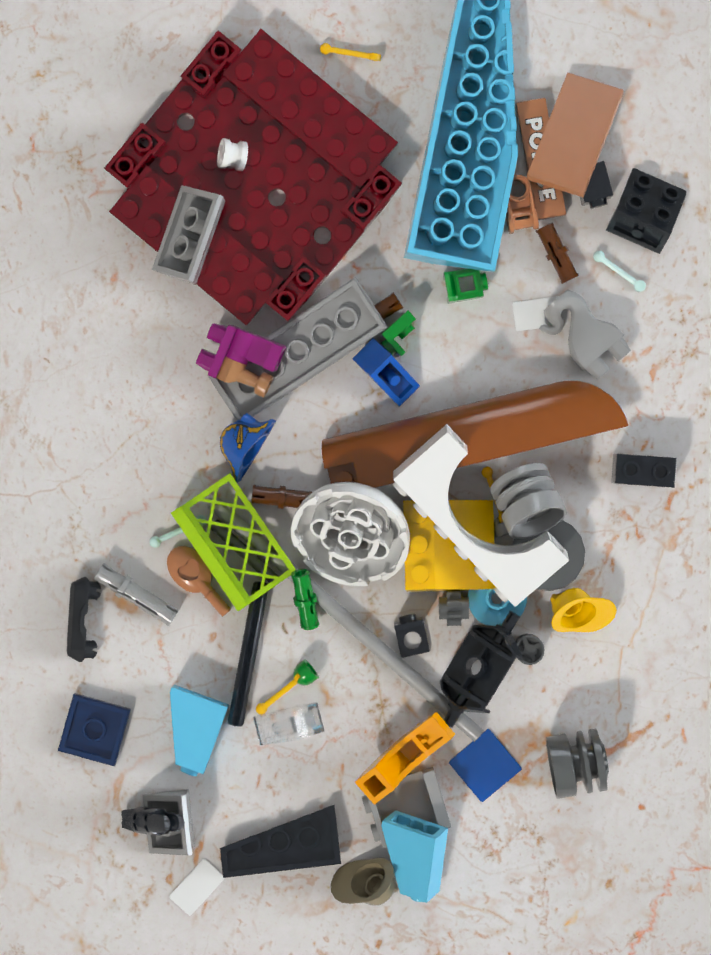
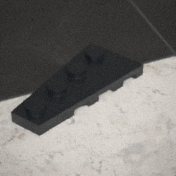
M335 805L220 848L223 878L341 864Z

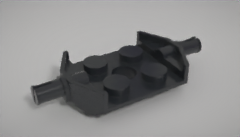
M510 610L502 625H473L440 679L441 690L449 701L448 705L451 707L444 718L449 727H454L459 716L464 711L490 713V710L486 709L491 698L515 659H523L518 645L511 635V631L520 618L515 612ZM476 660H480L481 669L478 674L473 675L471 671L472 664Z

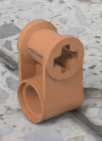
M514 175L513 181L521 182L524 185L525 192L521 197H514L510 193L506 213L508 232L513 234L515 230L533 227L534 230L539 229L538 215L530 181L522 175ZM526 216L528 217V219H522V220H516V219H515V218L526 217Z

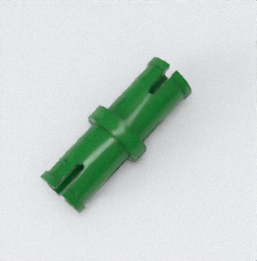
M298 569L291 573L295 596L293 597L294 605L299 611L301 629L313 630L319 626L315 605L317 596L312 589L310 571Z

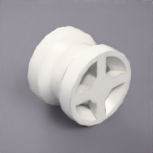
M222 138L217 155L218 168L225 169L230 166L234 167L236 171H243L248 157V143L244 141L232 143L230 139Z

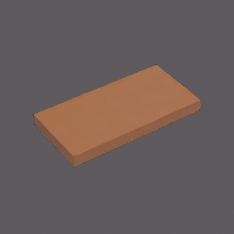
M567 72L527 173V180L584 197L623 97L624 90Z

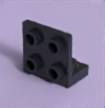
M633 168L606 231L660 254L672 233L687 192L684 189Z

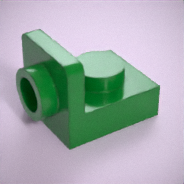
M409 310L381 334L385 339L381 344L392 356L397 353L401 357L406 353L394 339L397 336L403 339L415 329L411 323L416 318Z

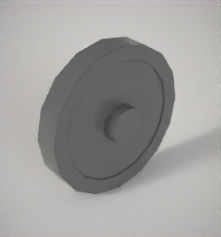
M563 520L547 531L567 551L569 561L536 590L554 591L565 588L577 578L584 566L585 547L582 537L571 524ZM543 533L524 539H514L513 545L528 542Z

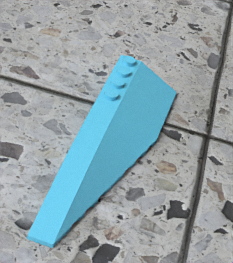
M456 0L404 258L436 265L495 272L518 158L510 0Z

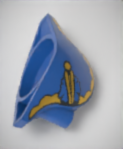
M245 413L240 420L228 425L222 431L220 449L228 461L232 476L237 483L242 480L254 461L276 420L270 419L265 422H259L248 413Z

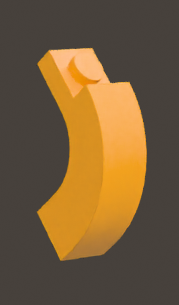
M435 712L422 723L419 722L390 746L360 775L355 783L375 805L391 793L417 765L451 740L455 733L440 715Z

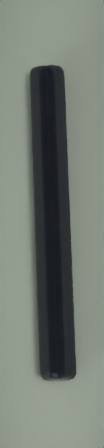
M261 581L253 583L251 595L260 590ZM268 591L249 604L228 717V724L241 727L244 724Z

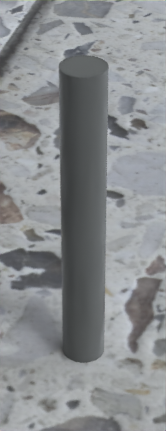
M211 525V530L226 543L228 528ZM231 532L229 546L246 549L247 546ZM234 550L240 557L245 558L246 552ZM249 553L247 563L258 573L263 574L265 563L256 554ZM269 566L267 567V575L279 577ZM265 578V580H267L269 583L274 580L271 578Z

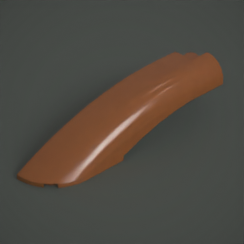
M561 381L322 440V458L324 468L328 470L331 484L337 482H356L376 488L393 484L395 482L393 480V471L446 424L461 438L468 449V454L456 468L627 427L629 424L622 408L610 394L590 383Z

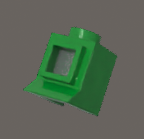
M463 269L443 273L448 304L483 298V291L488 290L485 272L480 273L479 270Z

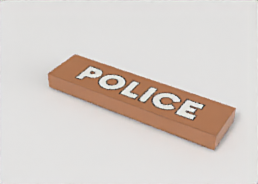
M545 98L515 104L527 171H529L549 120ZM530 181L538 220L566 215L561 190Z

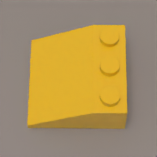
M403 500V514L410 531V546L405 561V590L407 592L488 590L496 587L489 579L484 581L474 570L476 566L469 558L464 560L458 555L454 549L455 544L449 537L444 539L437 533L434 528L435 523L429 516L424 518L417 512L413 506L415 504L413 500ZM449 500L454 516L465 530L480 540L495 544L493 500Z

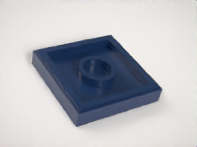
M74 693L58 751L115 767L131 709Z

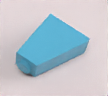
M173 685L170 691L175 764L181 766L180 771L188 775L197 776L198 773L204 774L229 704Z
M395 810L382 821L381 827L391 863L394 867L400 894L411 897L416 902L427 903L440 891L448 828Z

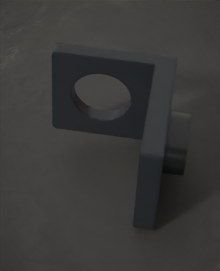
M416 614L398 617L399 622L394 623L401 658L429 652L423 617L417 618ZM409 632H416L421 637V644L415 649H409L404 644V637Z

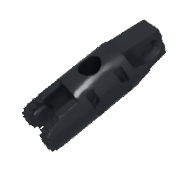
M138 807L122 810L121 812L122 828L136 833L160 836L167 831H180L185 826L183 816L177 813L166 812L164 809Z

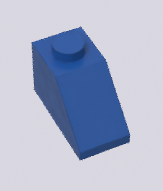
M374 338L352 358L399 407L420 387L400 363Z

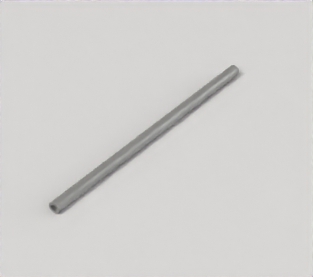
M218 497L216 498V501L223 502V501H222L221 499H219ZM215 504L214 514L224 523L230 524L232 509L229 506ZM235 513L233 525L250 528V525ZM232 529L248 542V531ZM253 532L250 545L256 551L267 553L269 542L259 533ZM271 546L270 554L279 555L275 548ZM269 557V562L281 573L289 570L282 559ZM292 563L295 569L298 570L299 568ZM311 579L313 592L317 596L316 603L446 716L451 708L448 705V699ZM461 713L455 723L474 742L484 732L482 728L464 713Z

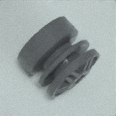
M596 728L588 730L589 743L585 744L582 731H577L575 746H570L566 734L546 737L549 767L557 799L576 796L577 782L583 781L588 794L593 792L592 779H596L600 792L607 791L608 761L604 744L600 740Z

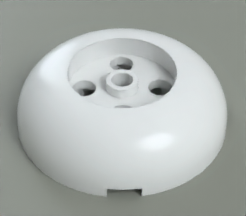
M337 482L313 491L298 507L291 525L292 542L294 547H297L302 554V561L318 575L343 585L368 586L369 582L380 579L385 581L402 568L409 552L410 531L401 509L383 492L361 483Z

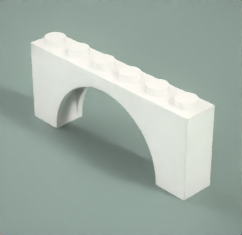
M446 424L393 471V480L395 481L393 485L402 496L409 495L415 502L413 504L414 508L422 517L426 518L429 516L435 523V530L442 538L447 539L449 537L455 544V551L462 559L467 560L469 558L476 566L474 570L482 580L487 581L489 579L496 586L494 591L504 602L509 600L516 607L569 561L568 553L548 531L525 543L496 545L476 538L461 526L451 510L448 490L452 475L461 460L468 454V449L461 438Z

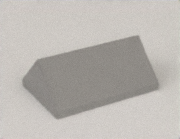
M181 185L152 270L193 285L197 284L225 204L223 196Z

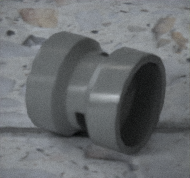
M526 633L516 639L518 648L523 656L522 660L518 659L520 662L526 665H533L541 661L545 649L542 641L537 636Z

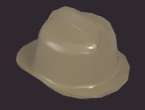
M385 858L346 863L337 870L331 881V893L334 898L346 904L366 903L369 905H381L389 900L392 894L398 892L399 889L394 878V867Z

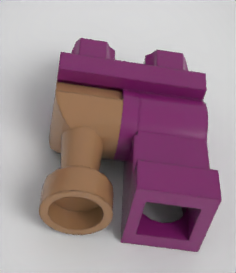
M212 323L206 338L219 343L220 346L216 354L206 349H201L196 364L209 371L208 376L215 379L217 378L227 383L237 381L255 387L254 393L264 398L270 388L273 376L265 372L258 376L245 369L247 363L250 361L262 366L264 369L275 372L279 367L287 346L234 325H228L227 327Z

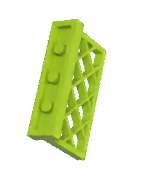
M231 473L171 512L237 611H240L281 583L296 570ZM227 482L236 491L233 504L216 501L218 488ZM214 492L213 500L204 499ZM238 496L245 506L237 505ZM199 501L212 503L209 521L197 519L190 510V507ZM215 504L233 507L230 524L212 521ZM236 508L249 510L252 515L250 528L233 525ZM255 521L262 531L253 529ZM199 522L208 524L207 532H205ZM211 525L229 528L226 545L212 542L209 537ZM232 529L249 532L246 549L229 546ZM253 532L266 535L269 540L267 553L249 550ZM271 546L275 548L279 555L270 554ZM216 547L225 548L224 556L220 554ZM228 549L246 552L242 570L229 567L226 562ZM249 553L266 556L263 574L246 571ZM269 557L282 559L289 570L279 577L267 575ZM233 571L242 573L240 581L235 576ZM245 574L262 577L260 590L251 596L248 595L243 587ZM265 578L274 579L264 586Z

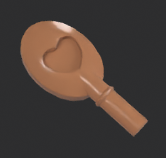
M187 546L174 548L167 558L168 571L173 580L186 591L192 593L201 592L205 596L204 598L212 604L222 617L227 614L231 608L210 585L212 573L198 552Z

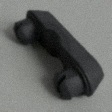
M87 577L72 582L70 587L66 651L69 657L78 662H82L85 658L94 659L97 655L96 651H92L94 648H97V643L94 640H86L87 629L84 626V618L88 612V600H97L100 597L101 593L96 592V590L101 589V585L98 581H89Z

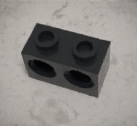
M613 454L611 483L675 488L677 458Z

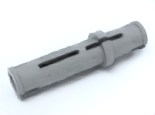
M103 563L94 577L95 581L110 588V590L116 593L115 596L118 598L122 596L167 626L171 624L179 611L178 609L168 605L160 598L132 582L133 578L128 575L125 577Z

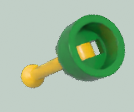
M305 659L301 661L294 669V679L266 702L257 704L256 712L260 715L265 714L271 704L296 684L306 686L316 681L319 675L312 665Z

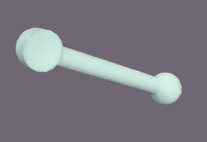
M602 251L594 253L593 258L596 262L604 263L634 285V289L637 292L645 290L646 284L643 280L637 281L605 258V254Z
M203 515L196 517L197 519L207 520ZM199 522L202 527L206 525V523ZM178 528L160 537L153 536L149 543L152 547L157 548L161 542L183 533V530Z

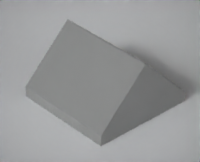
M189 789L144 794V807L164 809L169 813L180 814L185 819V826L180 831H167L160 836L147 834L149 853L192 855L195 843Z

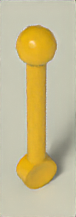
M323 43L320 46V51L324 55L336 53L366 58L372 61H381V55L377 53L331 47L328 43Z

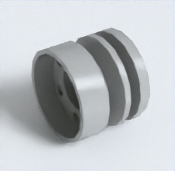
M531 463L515 468L500 476L490 487V493L493 500H495L497 509L503 512L502 520L511 538L524 539L536 536L556 526L567 514L559 492L553 490L555 485L550 477L549 470L542 463Z

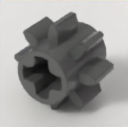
M460 590L446 591V597H439V619H447V626H461V619H469V597H461Z

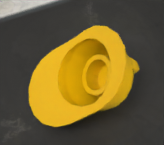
M570 588L562 593L553 594L550 597L554 614L551 625L557 632H594L611 623L617 611L612 601L604 598L590 597L580 588Z

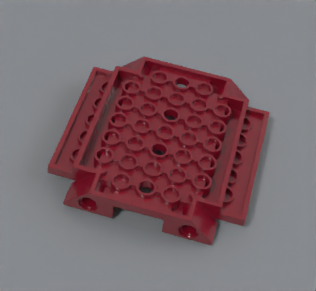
M260 29L242 52L236 44L218 30L181 74L182 80L146 124L141 123L104 167L107 172L128 188L109 212L158 252L181 185L223 196L225 204L196 285L246 326L265 304L289 321L338 265L402 185L401 181L381 166L398 145V142L264 30ZM188 114L194 118L195 123L190 130H182L178 127V120L182 115ZM222 138L230 139L232 143H238L239 141L248 143V157L243 171H236L234 168H218L217 155ZM274 190H281L286 195L285 202L280 206H273L268 200L269 194ZM318 228H327L331 232V239L328 243L319 244L315 241L314 233Z

